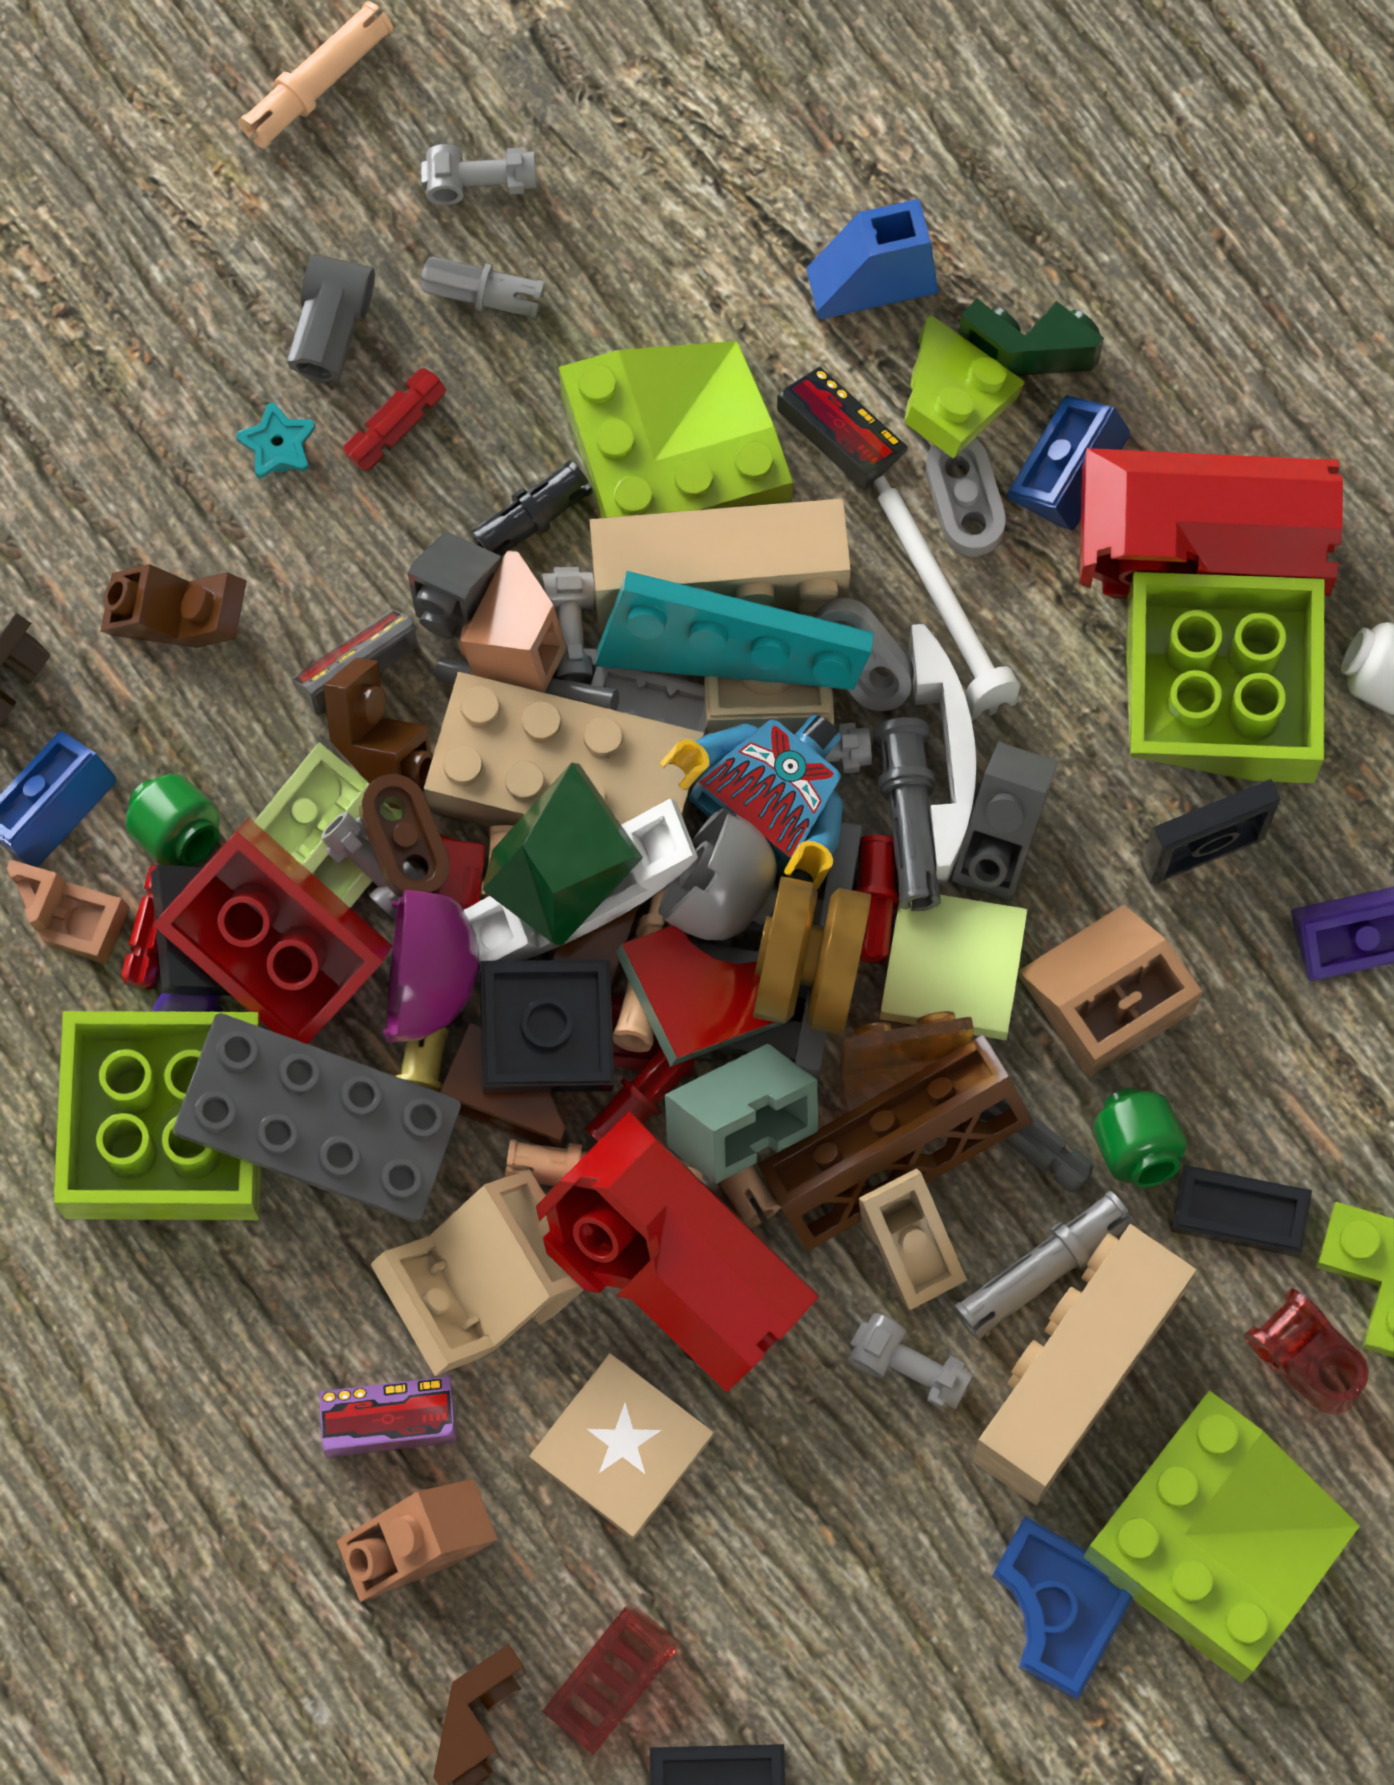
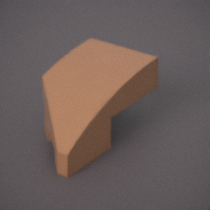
M10 859L7 866L10 878L16 883L26 907L24 912L29 924L39 932L41 939L48 946L106 965L130 908L126 902L119 897L68 883L55 872Z

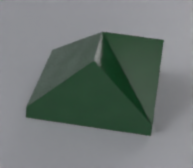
M571 762L492 850L482 890L551 943L562 946L643 859V856L581 765Z

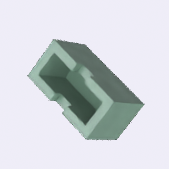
M770 1044L753 1050L665 1094L667 1147L715 1184L756 1164L757 1152L770 1146L776 1152H779L818 1132L817 1079Z

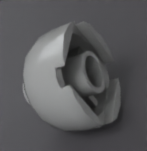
M721 808L706 821L693 838L692 843L699 846L695 850L698 858L688 869L666 886L659 907V914L663 916L662 919L670 923V925L679 928L685 933L706 940H725L743 932L752 921L762 925L766 920V916H770L773 912L778 893L776 889L772 888L777 874L773 847L753 824L739 815H734L727 809Z

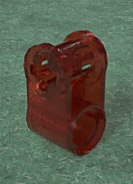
M1291 1288L1283 1295L1285 1303L1260 1328L1250 1327L1244 1333V1337L1260 1359L1275 1372L1282 1375L1313 1407L1323 1413L1333 1415L1345 1413L1355 1406L1367 1385L1369 1376L1367 1361L1361 1352L1330 1324L1323 1312L1309 1298L1298 1290ZM1296 1325L1289 1334L1280 1339L1292 1326ZM1325 1366H1341L1350 1374L1353 1387L1348 1391L1340 1393L1330 1391L1320 1381L1318 1372Z

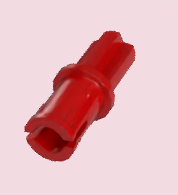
M876 834L863 836L860 839L857 888L852 890L871 894L859 961L872 964L883 963L890 954L893 909L898 907L900 897L899 893L896 892L897 868L893 837Z
M661 1048L631 1082L623 1077L620 1081L623 1087L584 1129L599 1142L629 1111L642 1124L653 1113L658 1117L662 1112L656 1106L665 1097V1094L669 1093L695 1063V1058L670 1067Z

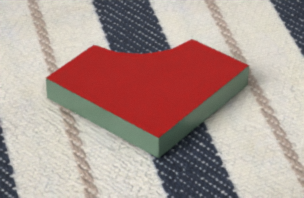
M670 926L622 943L615 952L670 1067L782 1026L783 1024L753 1017L761 976L755 975L757 961L735 964L712 958L694 946L685 933L675 926Z

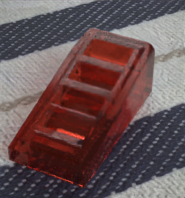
M630 1603L623 1608L542 1712L594 1755L665 1668L682 1644L639 1607ZM627 1629L656 1652V1655L650 1662L621 1638ZM609 1651L639 1674L633 1684L603 1659ZM592 1672L622 1696L616 1705L585 1681ZM575 1693L605 1717L598 1727L568 1703Z

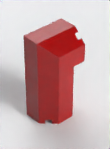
M1086 448L1082 467L1079 584L1091 589L1094 578L1102 582V594L1113 599H1127L1134 572L1324 579V595L1330 596L1337 579L1339 562L1327 561L1328 553H1334L1335 545L1341 546L1343 529L1342 474H1338L1340 468L1339 460Z
M630 1111L536 1205L539 1222L547 1216L550 1231L543 1237L546 1254L583 1290L600 1293L606 1286L622 1289L616 1295L617 1297L631 1299L726 1392L766 1355L765 1352L777 1340H780L819 1298L818 1294Z

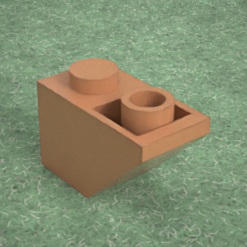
M507 551L472 620H468L463 626L460 637L461 653L467 658L471 673L474 676L545 693L567 649L553 603L519 552Z
M469 1479L417 1491L338 1539L337 1544L359 1601L363 1602L454 1566L496 1542L498 1538L475 1480Z

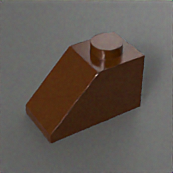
M469 1023L440 1093L460 1101L459 1115L534 1144L566 1148V1129L550 1092L482 1093L481 1027Z

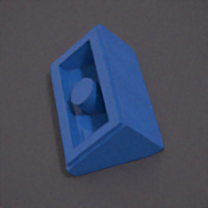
M1065 395L1007 492V497L1011 501L1060 527L1074 530L1081 519L1082 467L1086 448L1122 450L1129 438L1130 430L1115 407Z
M60 730L0 794V845L22 863L39 867L114 786L116 776L95 752Z

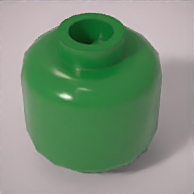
M167 774L153 780H147L133 791L129 799V808L125 819L127 834L160 865L194 866L199 864L212 853L220 836V815L217 806L181 775Z
M1125 1088L1113 1093L1104 1102V1109L1097 1115L1092 1127L1093 1137L1114 1179L1125 1183H1133L1138 1188L1156 1186L1174 1176L1180 1168V1160L1184 1157L1188 1146L1187 1139L1168 1099L1154 1091H1139L1137 1088Z

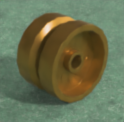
M781 876L773 917L766 916L755 975L761 976L753 1017L785 1024L794 1015L799 986L802 985L812 987L806 1016L810 1028L843 1035L861 955L871 894L838 888L830 897L825 925L819 926L812 924L818 896L814 883Z

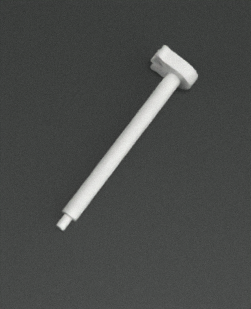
M885 476L878 477L874 481L880 492L878 500L975 677L969 684L965 694L972 721L984 710L987 711L988 715L995 714L998 706L1006 702L1010 706L1016 705L1018 703L1017 696L1020 684L1012 669L1007 666L994 668L900 493L896 488L890 487Z

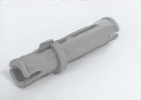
M1112 1191L1107 1192L1102 1199L1065 1225L1060 1221L1050 1228L1051 1236L961 1303L958 1302L954 1305L955 1312L958 1316H963L960 1320L977 1340H980L996 1325L1072 1269L1078 1268L1079 1271H1082L1086 1268L1090 1256L1094 1254L1106 1235L1110 1233L1117 1237L1130 1224L1134 1226L1133 1217L1129 1214L1125 1215L1128 1209Z

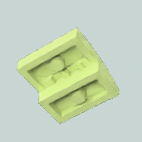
M319 742L254 822L351 908L372 880L347 856L337 863L325 851L328 846L320 839V836L325 828L345 811L354 819L358 816L360 817V802L369 783ZM387 803L380 806V812L384 818L395 821L402 817L401 810L390 808Z
M940 895L941 903L938 906L925 911H911V907L904 910L900 907L899 903L879 1019L977 1036L984 1034L985 1037L1007 1040L1027 909Z

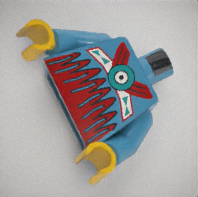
M812 714L795 735L780 722L773 719L766 722L760 728L746 723L705 735L696 741L690 739L680 740L660 762L663 768L668 764H673L682 769L685 777L679 782L678 786L683 790H687L702 775L696 782L688 800L709 817L721 808H725L734 815H739L753 824L773 847L777 873L782 876L785 873L791 876L794 869H801L811 875L816 890L820 887L833 865V855L839 846L843 801L834 790L841 778V774L825 760V757L841 740V735L828 720L817 714Z

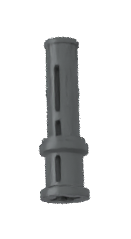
M902 717L884 721L873 729L874 744L881 748L883 774L878 778L879 792L889 801L900 907L904 910L911 907V911H925L941 903L928 807V797L935 787L934 773L927 769L924 745L929 739L930 733L929 725L924 720Z

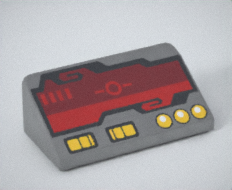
M395 610L385 613L292 678L293 685L314 713L321 714L326 710L324 684L356 657L378 661L381 673L416 649L418 641L414 622L409 616Z

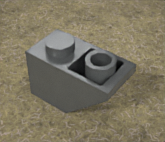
M445 531L412 563L407 573L415 615L420 618V624L431 633L445 639H452L454 635L461 637L464 624L468 620H472L502 561V556Z
M998 741L984 773L951 882L1012 902L1059 761Z

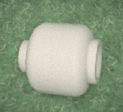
M1386 622L1376 625L1371 630L1362 628L1356 634L1344 655L1341 671L1347 675V686L1354 697L1391 715H1394V624Z

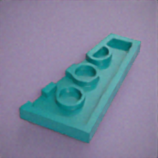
M626 571L598 646L595 666L854 690L871 654L874 632Z

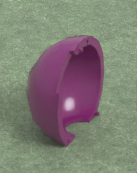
M405 890L404 897L400 896L398 901H392V907L397 908L390 963L386 1029L383 1028V1035H386L387 1043L421 1040L449 1025L471 999L480 969L477 934L462 906L452 897Z

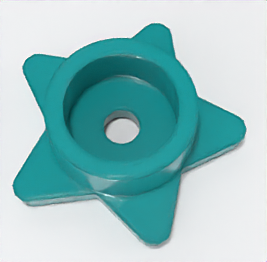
M269 403L266 406L260 424L240 430L236 435V441L255 453V475L259 479L266 477L272 472H284L290 469L305 472L308 470L309 464L304 452V443L313 433L316 425L310 419H287L275 403ZM280 437L283 439V443L280 446H274L272 440Z

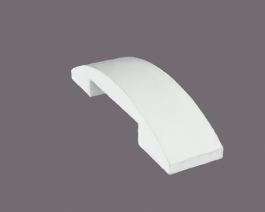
M924 624L911 625L909 639L910 660L914 668L913 691L915 705L940 703L951 804L931 805L929 816L932 826L938 884H947L956 867L971 817L976 783L975 738L966 696L947 654Z
M670 798L622 824V827L643 856V859L564 944L609 923L643 903L674 881L698 858L675 800ZM491 896L464 910L477 934L479 962L524 961L561 946L551 943Z

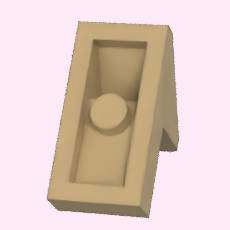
M918 1169L859 1198L861 1225L865 1233L878 1246L900 1299L909 1310L967 1281L922 1173Z

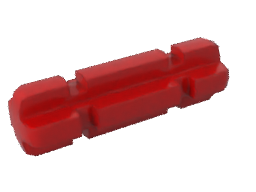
M425 368L418 369L404 383L407 390L404 393L400 389L397 390L364 424L367 428L366 432L363 434L358 430L344 444L343 452L354 466L365 472L370 471L385 456L381 450L385 446L391 450L425 416L422 409L425 406L432 409L445 395V386L433 372Z
M152 865L148 870L144 885L148 895L147 897H141L129 942L132 954H126L121 972V977L125 984L134 988L148 990L156 986L160 973L159 961H157L159 955L156 928L153 926L155 915L150 873L157 865Z

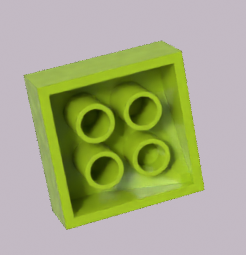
M737 341L616 350L559 367L561 397L589 484L593 490L600 518L792 503L793 481L775 427Z
M1134 572L1127 597L1126 643L1130 757L1248 781L1265 782L1272 779V782L1315 783L1324 761V579Z
M63 1011L54 1204L64 1219L259 1220L261 1167L182 1139L173 1133L175 1122L215 1015L223 1013L260 1027V1015L258 1012Z
M1209 1390L1091 1543L1083 1558L1110 1578L1107 1580L1121 1591L1125 1589L1131 1594L1135 1602L1242 1684L1254 1672L1293 1620L1360 1525L1263 1430Z

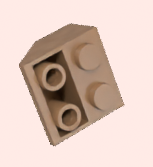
M1124 904L1026 965L1017 974L1088 1079L1195 1012L1203 993L1166 938Z

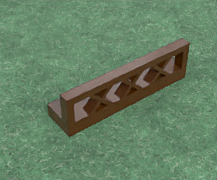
M983 1034L818 1129V1132L781 1150L757 1165L780 1208L807 1251H810L861 1221L860 1197L915 1169L922 1173L925 1183H928L1033 1123V1120L1010 1077ZM1006 1099L1010 1106L1009 1110L988 1122L977 1121L981 1112ZM949 1137L945 1146L932 1154H920L924 1145L935 1138ZM881 1169L892 1170L887 1180L874 1187L864 1186L867 1178ZM824 1202H836L831 1212L807 1225L802 1216L803 1214Z

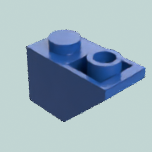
M919 199L859 212L806 268L819 320L939 293L931 240Z

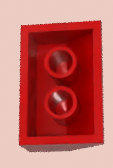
M249 817L153 924L157 930L247 1010L258 1012L260 1021L272 1032L308 1044L378 969L392 947L384 937Z

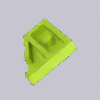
M930 315L926 318L918 336L917 343L920 344L918 359L912 372L910 384L912 393L907 402L904 423L954 459L1018 398L1025 381L933 315Z

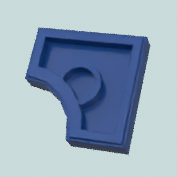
M1024 1516L992 1575L997 1582L1012 1594L1024 1617L1026 1644L1018 1668L1077 1701L1133 1597L1125 1589L1121 1591L1107 1580L1110 1579L1107 1575L1083 1558L1086 1553L1085 1549Z

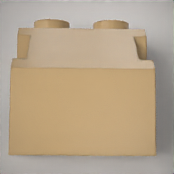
M530 1169L483 1185L431 1235L384 1251L370 1264L434 1376L481 1359L495 1351L533 1316L540 1325L554 1317L583 1291L546 1254L543 1237L550 1231L547 1216L539 1222L536 1205L545 1197V1194Z

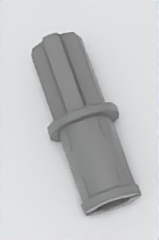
M429 257L423 268L421 289L425 293L476 304L475 309L479 312H482L484 307H489L537 320L542 304L518 299L517 294L523 293L543 298L545 281H536L493 271V264L486 263L484 268L438 257Z

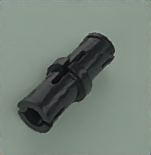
M569 460L538 485L536 484L528 491L522 488L511 496L512 502L490 519L470 530V536L474 539L475 545L503 556L507 551H510V549L534 533L540 536L551 529L550 522L569 507L592 494V487L588 485L589 481L579 467Z

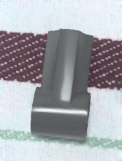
M319 254L312 255L302 285L301 306L303 310L287 359L289 369L302 374L307 379L318 382L340 381L357 321L362 322L365 319L371 303L375 284L374 267Z

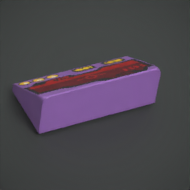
M450 1376L319 1392L322 1447L326 1458L457 1443Z

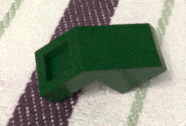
M978 298L961 315L959 335L998 361L1016 376L1092 371L1099 363L1104 337L1100 335L1099 328L1090 317L1079 310L1074 309L1070 312L1058 301L1053 303L1025 335L1021 333L1019 324L1008 312L999 307L991 309Z

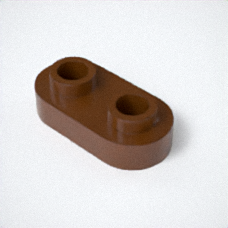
M387 774L376 778L368 785L359 806V815L387 886L398 897H404L405 890L436 894L448 876L450 863L447 851L421 788L410 778L399 774ZM384 803H394L401 809L402 817L395 821L388 820L382 816L380 806ZM408 861L419 862L425 869V876L421 879L408 877L404 872L403 864Z

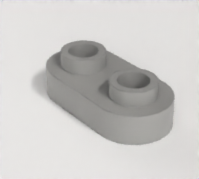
M974 439L953 459L933 444L927 456L926 478L943 536L947 544L954 551L970 557L986 555L993 551L1001 542L1006 523L1004 507L987 451L977 439ZM951 465H961L968 473L962 478H952L945 470ZM967 521H978L983 525L984 531L977 535H971L964 531L962 525Z
M836 598L824 603L818 609L815 618L834 623L845 621L853 624L855 628L874 632L872 651L854 690H847L858 703L874 711H889L901 706L910 695L914 678V668L909 657L871 610L863 603L851 598ZM885 667L893 674L881 676L875 673L873 669Z

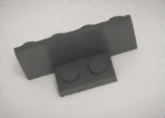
M218 1013L213 1019L175 1122L173 1133L177 1137L406 1220L418 1222L425 1211L461 1103L448 1095L226 1014Z

